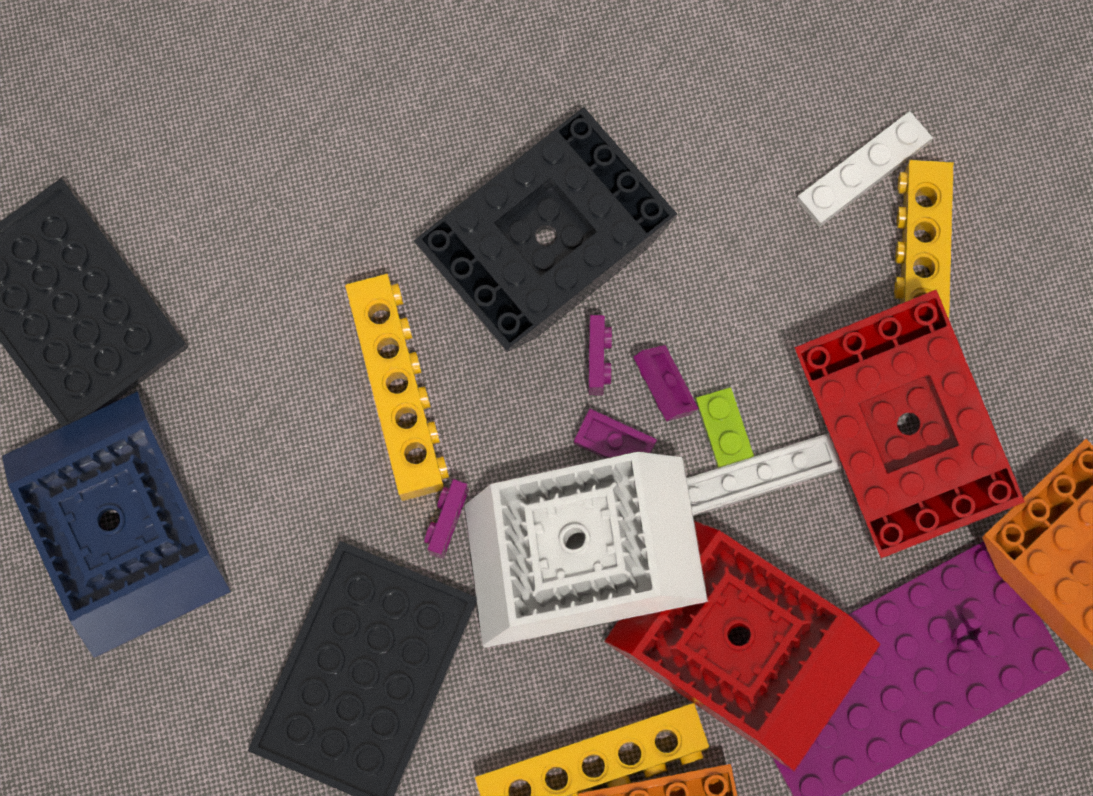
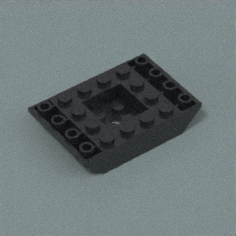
M583 107L417 237L414 243L503 349L508 352L539 337L644 253L677 217V213ZM545 229L553 231L557 236L556 241L550 246L540 245L536 240V236L540 231Z

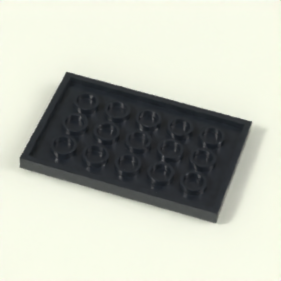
M62 178L0 221V343L62 427L112 404L189 348Z
M340 541L248 751L352 796H396L475 610L477 597Z

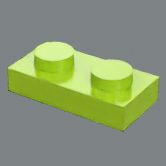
M732 388L697 397L695 401L699 408L698 411L717 468L754 457Z

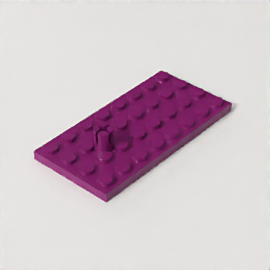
M983 541L848 614L881 644L796 771L793 772L773 757L771 759L792 796H841L1071 669L1041 618L998 575Z

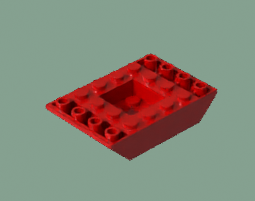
M937 289L794 347L880 558L1025 502ZM904 413H913L920 420L919 430L912 435L903 434L898 428V419Z
M694 521L708 602L619 620L604 642L795 772L881 644L852 617L720 530ZM738 626L747 628L751 633L750 640L742 646L733 645L728 639L730 631Z

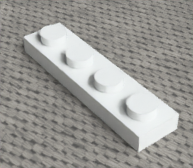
M909 111L798 195L797 201L814 222L821 227L930 144L933 137Z

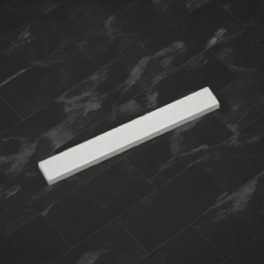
M830 433L687 478L693 517L841 470L842 466ZM572 534L567 540V548L576 550L582 547L586 540L585 534Z

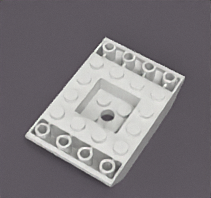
M634 452L493 483L465 504L482 645L484 648L708 602L682 457ZM572 534H585L586 540L582 547L576 550L567 548V540Z

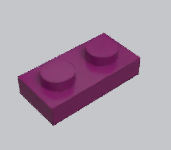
M590 315L589 395L604 396V385H611V363H604V349H612V327H605V315Z
M666 345L642 350L633 357L642 378L646 381L656 400L658 409L662 412L667 422L690 416L699 409Z
M589 409L574 439L575 445L605 459L634 452L652 453L657 439L592 409Z
M453 479L450 488L444 487L441 492L437 508L442 509L438 522L430 523L424 539V543L429 544L427 550L432 556L443 560L446 556L469 493L466 483Z

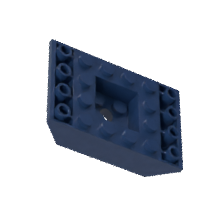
M135 392L2 456L7 483L66 614L93 658L101 656L232 592L139 392ZM108 510H115L120 516L118 527L112 531H105L100 524L101 516Z

